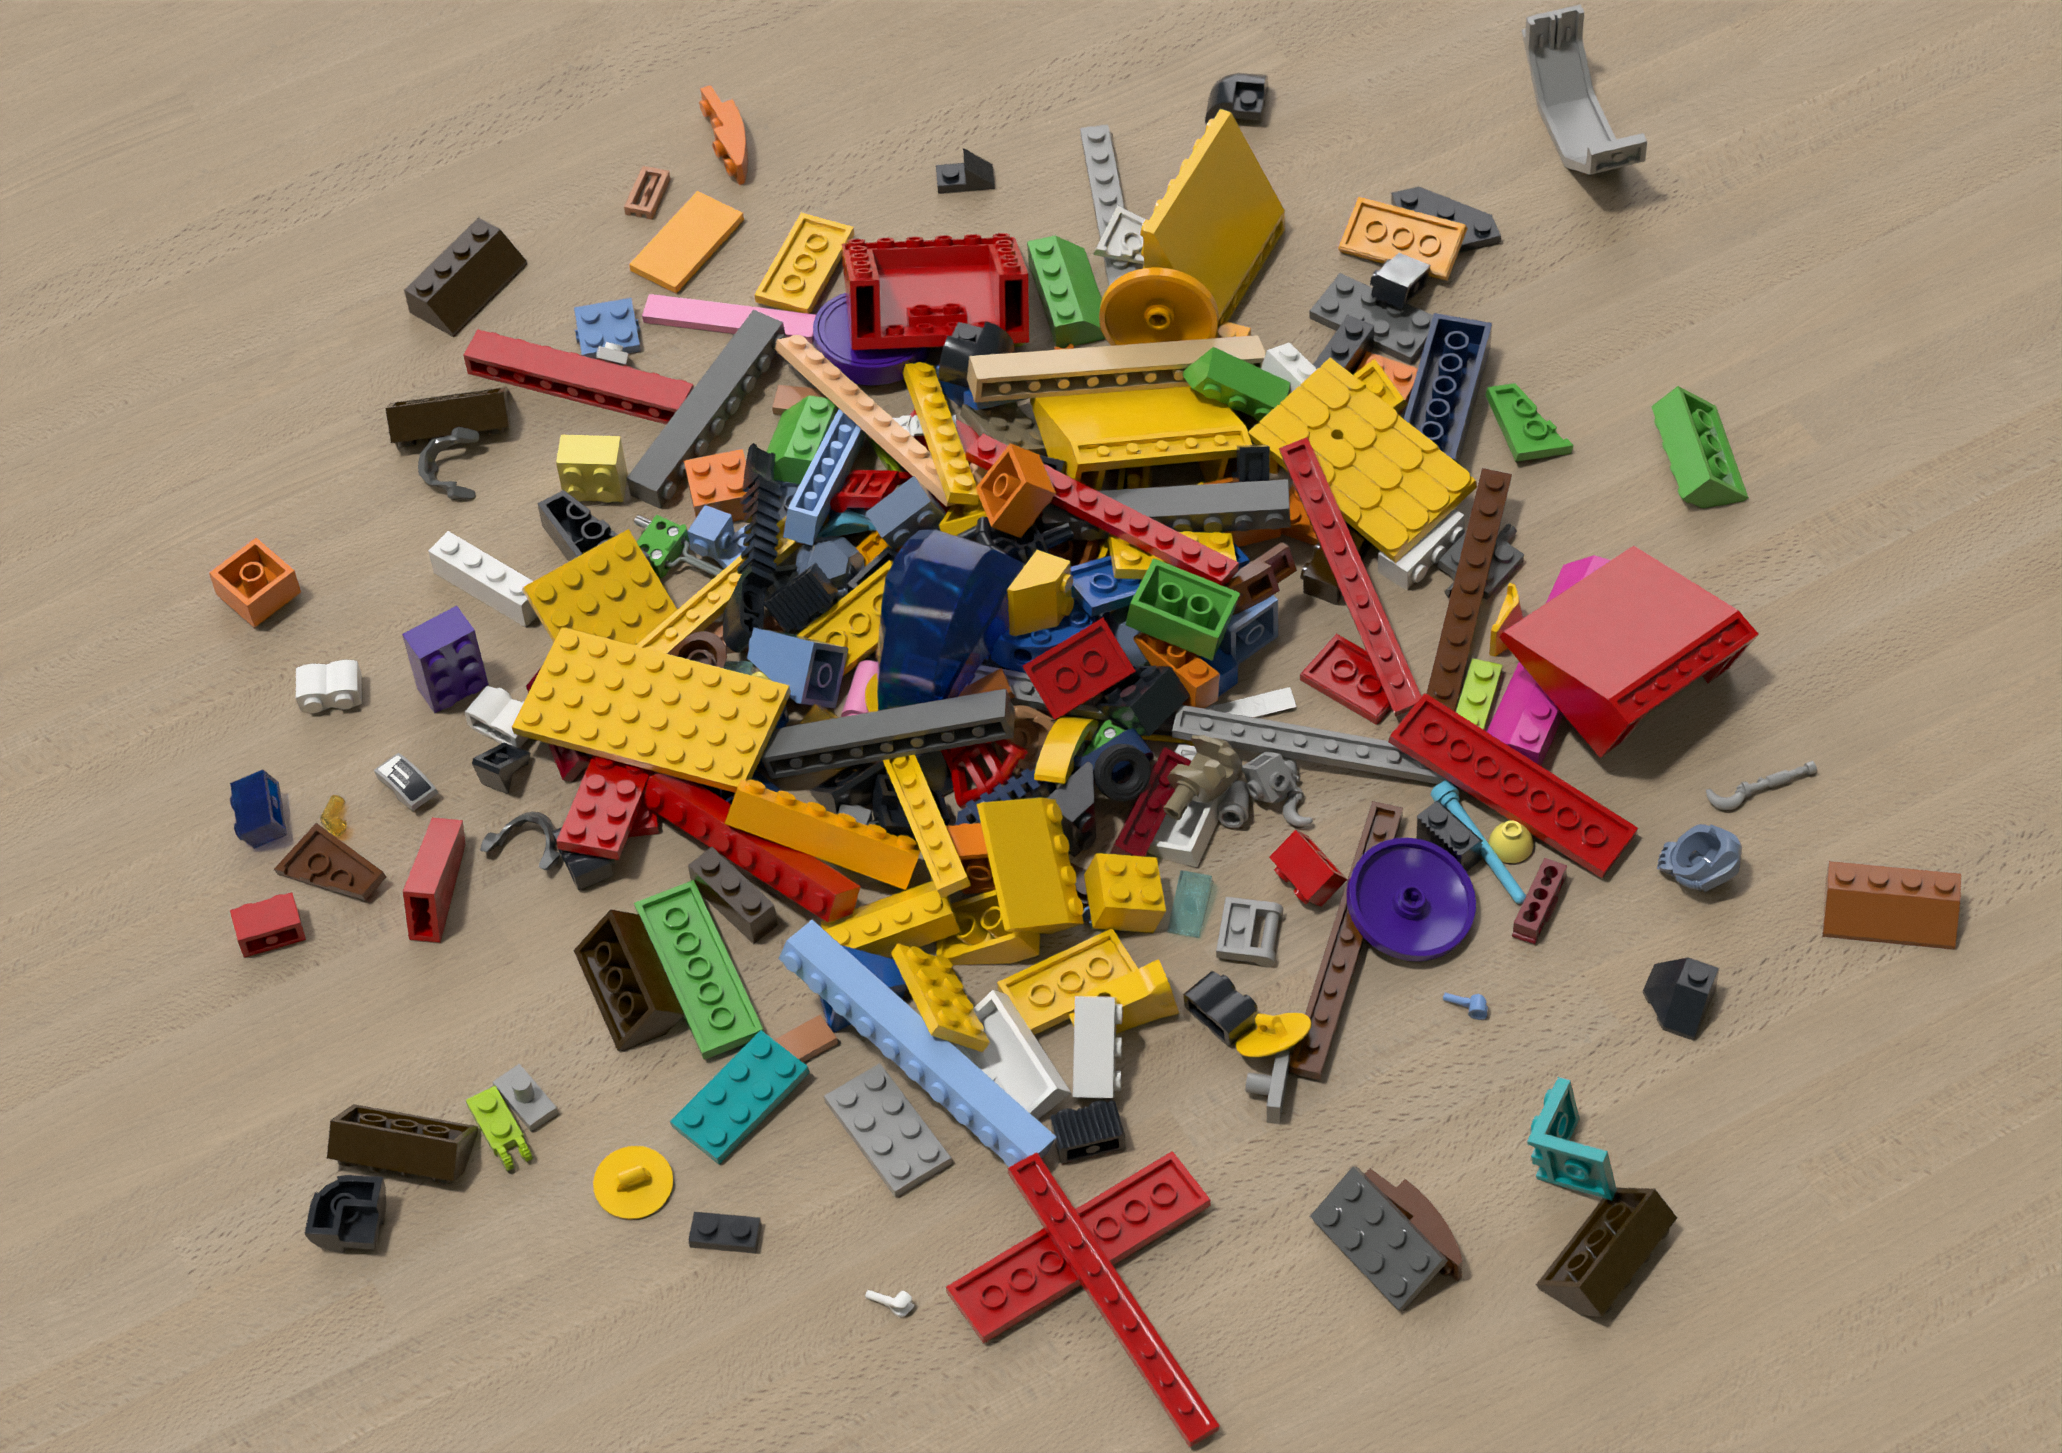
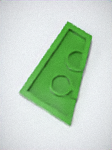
M1516 383L1487 387L1485 396L1515 462L1572 453L1574 445L1567 438L1563 440L1556 432L1557 427L1550 420H1544L1536 411L1537 406Z

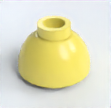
M1513 820L1496 826L1488 841L1500 860L1505 863L1521 862L1528 858L1533 850L1531 833L1523 825Z

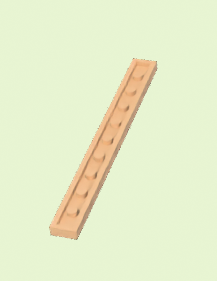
M792 335L788 338L777 339L775 350L912 476H915L946 507L957 504L947 502L932 456L925 446L921 445L907 430L878 406L873 399L845 376L839 368L826 359L806 338L801 335Z

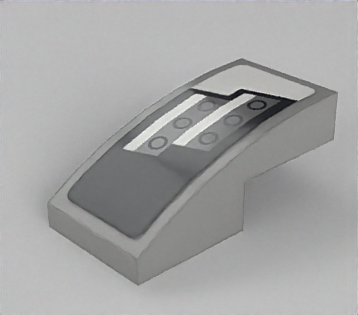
M397 753L374 769L378 780L391 788L397 799L413 811L438 794L437 789L426 776L400 753Z

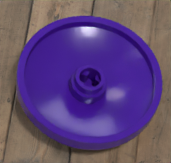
M1394 838L1378 843L1361 856L1348 880L1347 906L1356 928L1372 946L1397 959L1429 961L1446 955L1461 943L1475 917V892L1467 872L1449 852L1425 840Z

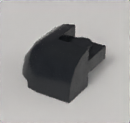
M1235 73L1226 75L1216 81L1209 95L1205 123H1208L1210 119H1214L1220 109L1231 112L1234 118L1261 120L1268 91V76Z
M987 321L983 328L958 322L952 336H947L939 365V381L970 388L967 381L969 356L1015 353L1012 338L1002 328Z
M877 774L873 790L874 821H879V824L886 830V833L897 837L900 835L908 836L916 841L889 775ZM930 788L945 826H948L950 817L944 797L940 790L933 791Z
M361 1175L337 1176L336 1181L327 1184L319 1193L315 1191L305 1228V1236L309 1241L320 1248L345 1253L346 1248L376 1249L380 1225H384L386 1214V1187L383 1177Z

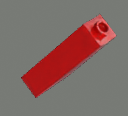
M431 818L403 889L409 940L441 942L466 845L463 820Z

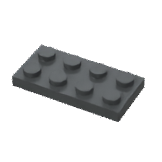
M1339 273L1309 311V319L1335 331L1338 330L1348 315L1374 325V349L1411 365L1424 349L1433 315L1409 304L1399 309L1398 306L1388 305L1387 301L1383 303L1382 299L1372 298V287Z
M1353 1166L1310 1215L1311 1219L1398 1310L1404 1311L1448 1261L1358 1167Z

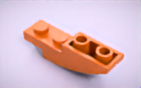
M711 85L701 88L702 101L699 102V106L704 117L709 116L711 119V126L715 141L712 142L713 150L718 158H723L728 175H733L739 185L744 184L748 171V150L744 125L739 110L733 99L722 103Z

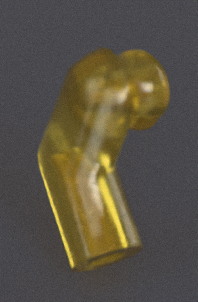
M338 795L330 797L320 817L323 827L335 837L342 836L347 829L346 820L343 821L339 815L345 800Z

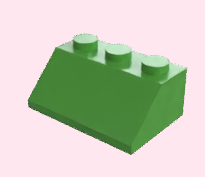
M1212 347L1183 371V377L1192 389L1202 393L1207 398L1215 399L1228 405L1233 410L1244 412L1259 422L1288 396L1290 386L1289 381L1215 347Z
M809 395L782 413L766 451L768 453H775L774 480L801 484L838 411V407L828 398Z
M1153 558L1130 603L1125 625L1213 660L1224 638L1240 593Z

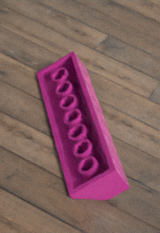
M1593 555L1564 564L1546 603L1611 560ZM1519 662L1487 732L1541 766L1564 714Z

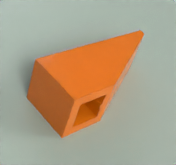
M1143 632L1133 636L1134 642L1151 666L1172 667L1190 695L1182 705L1205 709L1218 701L1220 674L1199 656Z

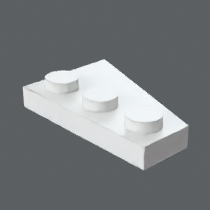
M1117 206L1093 255L1144 264V257L1141 256L1143 237L1140 235V231L1146 219Z

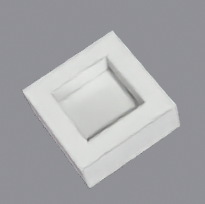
M606 342L605 347L598 346L595 358L626 365L628 353L622 352L623 346Z

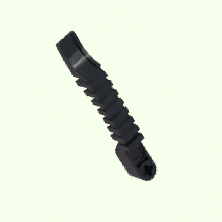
M754 443L749 446L744 472L743 491L747 493L741 497V504H745L743 506V513H748L744 516V522L749 523L744 528V534L749 535L743 540V546L748 547L741 553V559L745 561L738 567L737 573L742 575L725 607L723 620V640L729 649L737 653L743 652L749 646L753 628L763 629L765 593L775 582V576L771 574L776 570L777 566L774 560L777 558L778 553L775 547L778 546L779 540L776 538V535L779 534L777 523L780 521L778 511L781 509V503L779 502V499L782 497V491L779 490L781 484L776 483L774 480L775 453H768L758 448Z

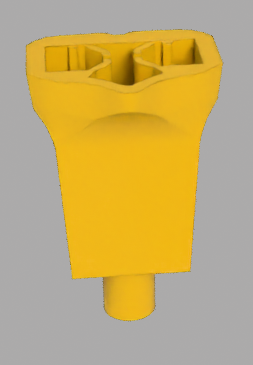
M1159 959L1086 991L1088 996L1117 997L1116 1004H1122V1024H1116V1034L1159 1018L1179 1014L1172 989ZM1075 1012L1069 1014L1073 1027Z

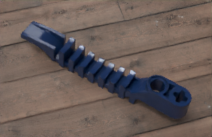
M1131 728L1084 757L1075 755L1074 769L1069 778L1086 762H1090L1093 765L1094 772L1095 762L1100 754L1108 747L1119 743L1133 745L1141 750L1149 761L1154 754L1136 729ZM1121 761L1114 766L1112 779L1115 783L1120 782L1133 773L1131 763ZM1026 769L1021 772L1022 777L1016 779L1013 776L1007 780L1008 784L1004 787L999 784L993 788V793L988 795L985 792L980 795L979 801L974 802L971 800L967 802L966 808L958 811L955 825L981 823L977 808L979 803L1026 799L1025 794L1030 792L1033 798H1040L1042 795L1039 786L1043 784L1051 795L1056 790L1055 783L1034 780L1036 769L1032 771Z

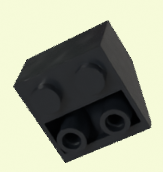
M1134 665L1133 667L1136 672L1104 691L1102 694L1103 698L1095 704L1096 708L1124 730L1135 728L1140 736H1150L1190 697L1171 666Z

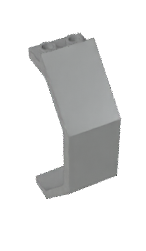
M1576 5L1526 17V29L1521 31L1538 111L1564 167L1591 175L1645 162L1647 140L1644 134L1616 140L1594 94L1583 44L1584 10L1582 6Z

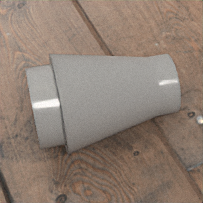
M1235 781L1218 806L1219 820L1227 827H1240L1248 819L1249 791L1246 782Z

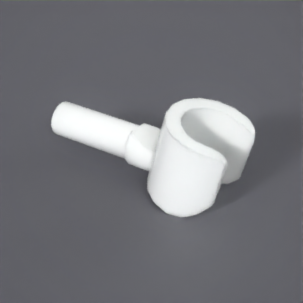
M870 1290L866 1292L867 1299L888 1306L900 1318L906 1316L914 1307V1304L910 1302L912 1297L905 1291H901L894 1299Z

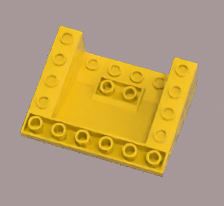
M1220 109L1215 118L1208 121L1205 134L1201 139L1198 138L1196 140L1192 154L1188 159L1183 160L1176 179H1171L1165 196L1156 202L1153 215L1149 220L1146 219L1140 231V235L1143 237V247L1141 250V256L1144 257L1143 268H1169L1186 273L1197 279L1210 291L1218 308L1219 317L1216 335L1223 321H1229L1285 230V210L1231 112Z
M1190 386L1030 398V404L1048 457L1066 461L1064 474L1096 491H1101L1105 471L1109 469L1198 461L1206 483L1232 477V472H1237V446L1252 445L1245 424L1226 404L1207 398Z

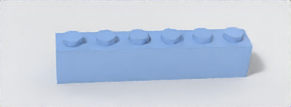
M840 409L837 411L788 507L784 538L813 546L831 510L830 500L834 494L840 492L863 446L865 432Z

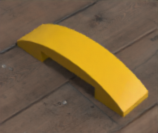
M1069 716L1060 717L1052 726L1044 742L1034 773V780L1065 784L1074 769V756L1084 740H1091L1098 728V720Z

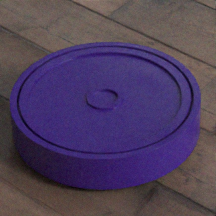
M846 293L840 294L825 303L814 319L813 347L821 352L826 359L839 368L855 384L882 385L904 379L903 370L906 363H925L930 353V347L852 350Z

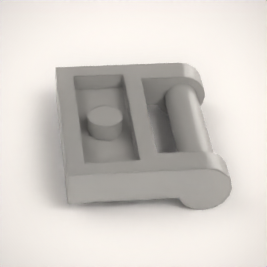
M1226 897L1216 958L1255 962L1262 967H1272L1276 957L1273 951L1278 921L1282 919L1283 906L1274 902ZM1256 916H1264L1266 918L1261 948L1251 947Z

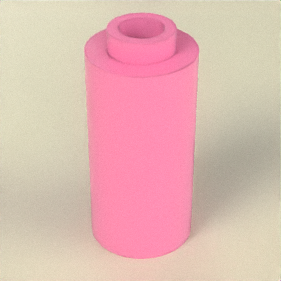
M870 660L858 663L841 717L869 713L865 703V689L874 674L886 669L884 666Z

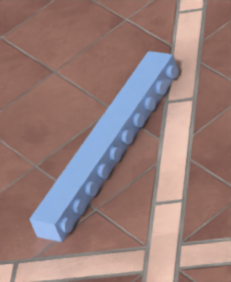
M811 920L786 940L779 956V960L784 963L785 967L789 971L794 972L814 993L820 995L829 1003L837 1014L842 1015L862 1036L867 1037L876 1045L885 1057L895 1062L911 1080L916 1081L924 1088L933 1100L943 1105L952 1113L959 1123L971 1130L985 1146L990 1147L999 1155L1008 1167L1036 1152L1041 1159L1047 1155L1056 1136L953 1044L931 1036L923 1018L817 923Z

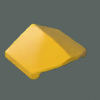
M1509 583L1507 587V595L1496 624H1493L1491 629L1490 656L1496 657L1507 649V646L1499 638L1503 631L1523 619L1517 588L1512 583Z

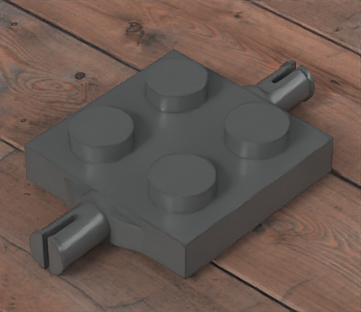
M1506 524L1497 537L1483 598L1486 600L1490 598L1524 559L1525 554L1508 543L1512 536L1517 533L1514 526L1511 527V524ZM1466 532L1438 562V568L1449 574L1453 580H1455ZM1454 582L1445 590V595L1448 598L1451 595Z

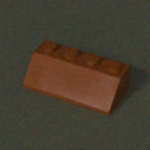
M1829 861L1825 881L1822 937L1955 950L1961 901V874Z

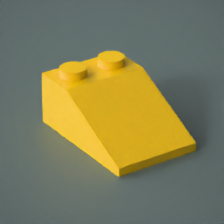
M996 890L951 904L960 933L938 940L936 956L942 955L946 957L953 965L1010 964L1039 955L1040 933L1005 931Z

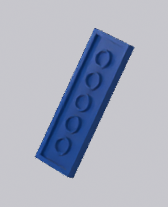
M1233 542L1236 560L1239 562L1238 570L1249 564L1250 560ZM1111 555L1071 567V575L1073 576L1071 595L1091 617L1129 606L1142 579L1114 578Z

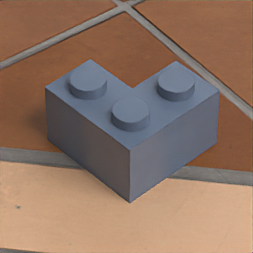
M915 476L866 512V515L882 539L893 550L908 543L918 532L923 537L927 536L928 540L934 542L943 538L939 524L946 515V512L939 501Z

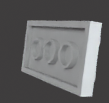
M880 1063L824 1096L827 1106L895 1198L952 1165L950 1155Z

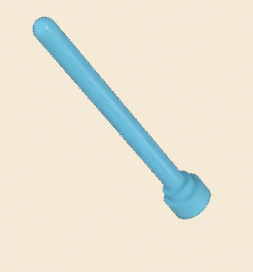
M1448 780L1436 785L1430 794L1433 800L1443 804L1483 840L1481 856L1515 903L1523 904L1526 894L1458 802L1460 799L1458 789Z

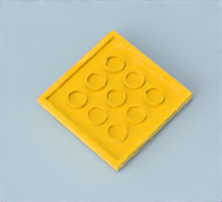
M629 529L522 588L523 593L553 642L561 627L636 646L677 610Z

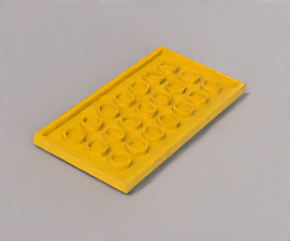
M561 627L512 725V730L514 734L736 793L741 779L744 781L751 780L791 694V689L786 684Z

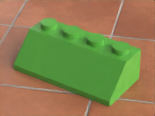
M1056 235L1027 241L1029 267L1055 346L1066 348L1070 343L1076 346L1105 339L1099 324L1102 299L1085 249Z
M1677 386L1651 406L1655 416L1654 423L1663 439V449L1668 454L1671 463L1670 470L1676 477L1679 486L1678 493L1685 502L1692 503L1703 509L1743 502L1749 498L1715 405Z

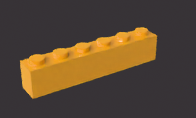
M741 779L725 824L904 890L908 887L921 851L918 844H916L917 842L911 837L891 835L886 833V830L881 826L861 824L856 822V819L851 815L845 813L834 814L826 811V808L821 804L815 802L804 803L796 800V797L791 793L785 791L774 792L766 789L764 784L755 780L744 781Z

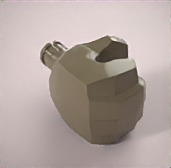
M1202 734L1191 737L1197 752L1189 766L1178 764L1167 776L1169 783L1175 789V792L1163 808L1169 817L1180 820L1192 800L1199 803H1208L1221 796L1236 780L1242 769V760L1229 742Z

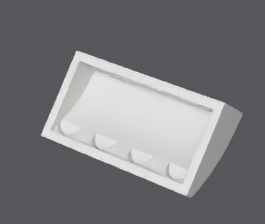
M1179 744L1175 751L1191 761L1197 753L1194 746ZM1232 784L1221 796L1208 803H1199L1192 800L1180 820L1173 819L1166 814L1147 852L1169 861L1198 867L1219 820L1218 806L1231 789Z
M992 990L973 1008L978 1020L984 1026L983 1030L990 1044L984 1052L958 1044L955 1045L960 1052L1033 1117L1038 1119L1061 1102L1071 1091L1008 995Z

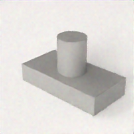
M1290 1050L1276 1053L1272 1076L1249 1072L1247 1074L1245 1092L1268 1095L1267 1123L1280 1124L1289 1075Z
M520 1064L493 1081V1086H496L504 1101L531 1132L558 1115L557 1107Z

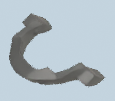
M458 427L452 430L450 436L432 439L420 454L418 462L419 475L429 485L446 489L450 499L465 500L474 498V490L457 486L455 481L441 482L436 479L434 472L438 471L435 459L441 451L458 443L478 442L479 433L471 429Z
M531 811L519 815L506 824L500 833L490 832L482 841L480 851L489 852L497 846H503L513 827H521L525 822L539 824L544 829L546 837L545 851L539 863V868L546 871L550 870L558 864L560 853L554 850L555 841L552 831L555 830L550 818L541 812Z

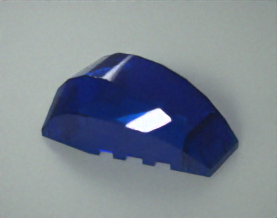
M919 530L910 537L896 555L885 578L878 637V711L958 697L965 686L970 685L976 675L974 673L983 660L988 659L1000 635H1004L1010 627L1007 589L1026 564L991 547L939 530Z

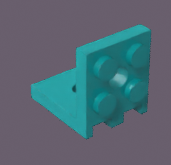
M1558 1077L1553 1088H1549L1545 1094L1544 1107L1540 1115L1534 1117L1531 1124V1134L1527 1140V1144L1535 1148L1531 1155L1532 1163L1540 1167L1536 1174V1179L1612 1200L1617 1188L1608 1151L1569 1141L1580 1117L1571 1080Z

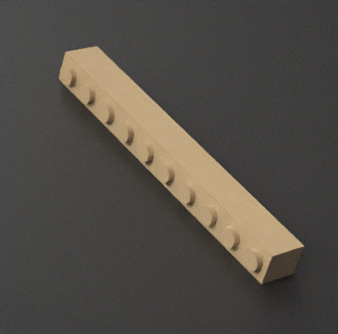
M1254 335L969 356L967 381L974 402L1187 387L1190 385L1183 377V371L1212 347L1218 348L1258 368L1262 367L1266 352L1259 336Z

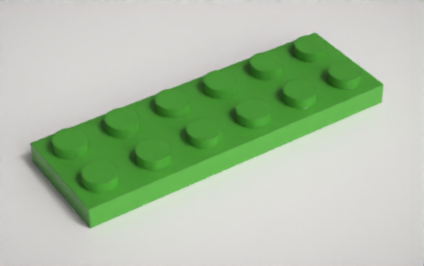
M692 880L635 902V910L640 915L703 1060L748 1043L760 1030L764 1032L695 881Z

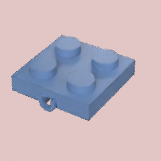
M632 298L574 307L577 323L575 334L577 342H580L582 356L597 359L595 357L598 346L605 347L606 342L623 346L622 352L634 353L641 351L638 332L640 331L639 321L635 319Z

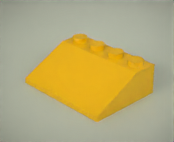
M1040 797L977 804L1005 931L1053 934L1084 924L1082 917L1084 908L1077 895L1075 886L1077 880L1076 873L1070 864L1068 855L1069 842L1063 833L1061 825L1062 811L1056 803V799Z

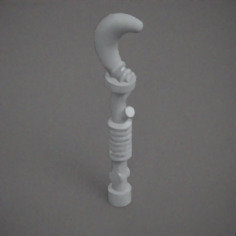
M1283 757V760L1289 764L1293 771L1292 779L1296 785L1294 789L1287 793L1288 800L1283 807V816L1287 822L1294 826H1306L1311 824L1313 820L1311 817H1302L1296 812V804L1303 797L1302 789L1298 788L1296 782L1300 781V776H1297L1296 760Z
M1814 761L1805 763L1803 767H1797L1791 771L1784 770L1766 776V779L1759 777L1757 783L1748 784L1746 781L1741 782L1736 787L1735 794L1730 797H1720L1712 789H1707V798L1711 804L1719 809L1732 810L1740 806L1744 798L1750 797L1751 793L1762 790L1765 787L1772 788L1790 782V779L1801 777L1804 774L1811 775L1817 773V767Z

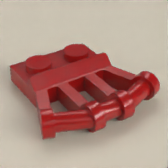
M1010 739L997 740L995 742L1009 752L1002 765L991 746L992 742L941 750L951 770L957 805L964 809L967 802L971 800L976 802L980 800V795L987 792L988 795L993 793V788L997 785L1008 784L1007 780L1012 778L1011 775L1020 759L1024 760L1028 752ZM980 753L993 774L988 780L976 760ZM965 766L977 788L969 791L966 783Z

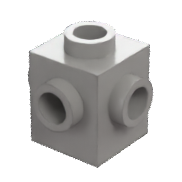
M1265 751L1242 766V771L1248 782L1246 784L1251 796L1258 801L1271 804L1278 803L1288 796L1287 793L1296 787L1292 779L1293 771L1289 764L1283 760L1281 754Z

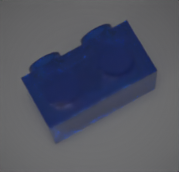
M262 769L230 783L232 793L230 804L235 812L236 819L234 830L240 840L245 841L255 849L287 835L280 786L275 778Z

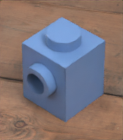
M705 505L687 531L691 550L700 556H709L718 560L723 550H727L730 547L733 535L735 534L732 515Z

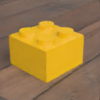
M1096 853L1084 874L1093 929L1109 930L1112 928L1113 930L1154 933L1166 912L1157 858Z

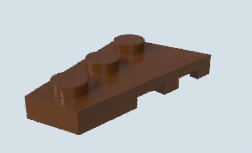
M318 823L313 825L274 868L277 875L365 901L386 878L382 870Z

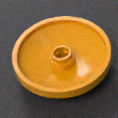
M1151 267L1124 274L1107 288L1100 304L1099 324L1108 343L1111 346L1212 339L1216 336L1219 316L1214 297L1197 279L1177 270Z

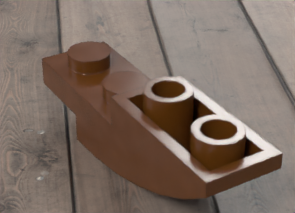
M1282 542L1238 570L1224 586L1240 593L1233 615L1249 609L1279 592L1278 583L1297 571L1288 545Z
M1370 1168L1365 1175L1448 1260L1439 1273L1445 1276L1449 1275L1458 1281L1462 1277L1463 1260L1452 1231L1442 1215L1406 1179L1395 1187Z

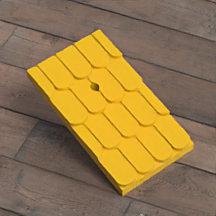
M1332 358L1324 362L1320 368L1301 383L1300 387L1298 386L1280 402V405H1277L1259 424H1256L1248 432L1251 441L1256 445L1270 446L1269 456L1286 471L1288 470L1281 457L1279 448L1308 437L1343 519L1395 564L1477 488L1476 480L1470 476L1466 469L1442 452L1437 444L1400 417L1395 409L1367 389L1362 381Z

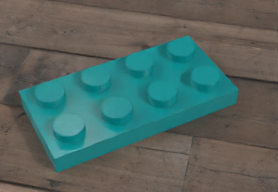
M760 1030L670 1120L671 1126L719 1165L810 1073L809 1068Z

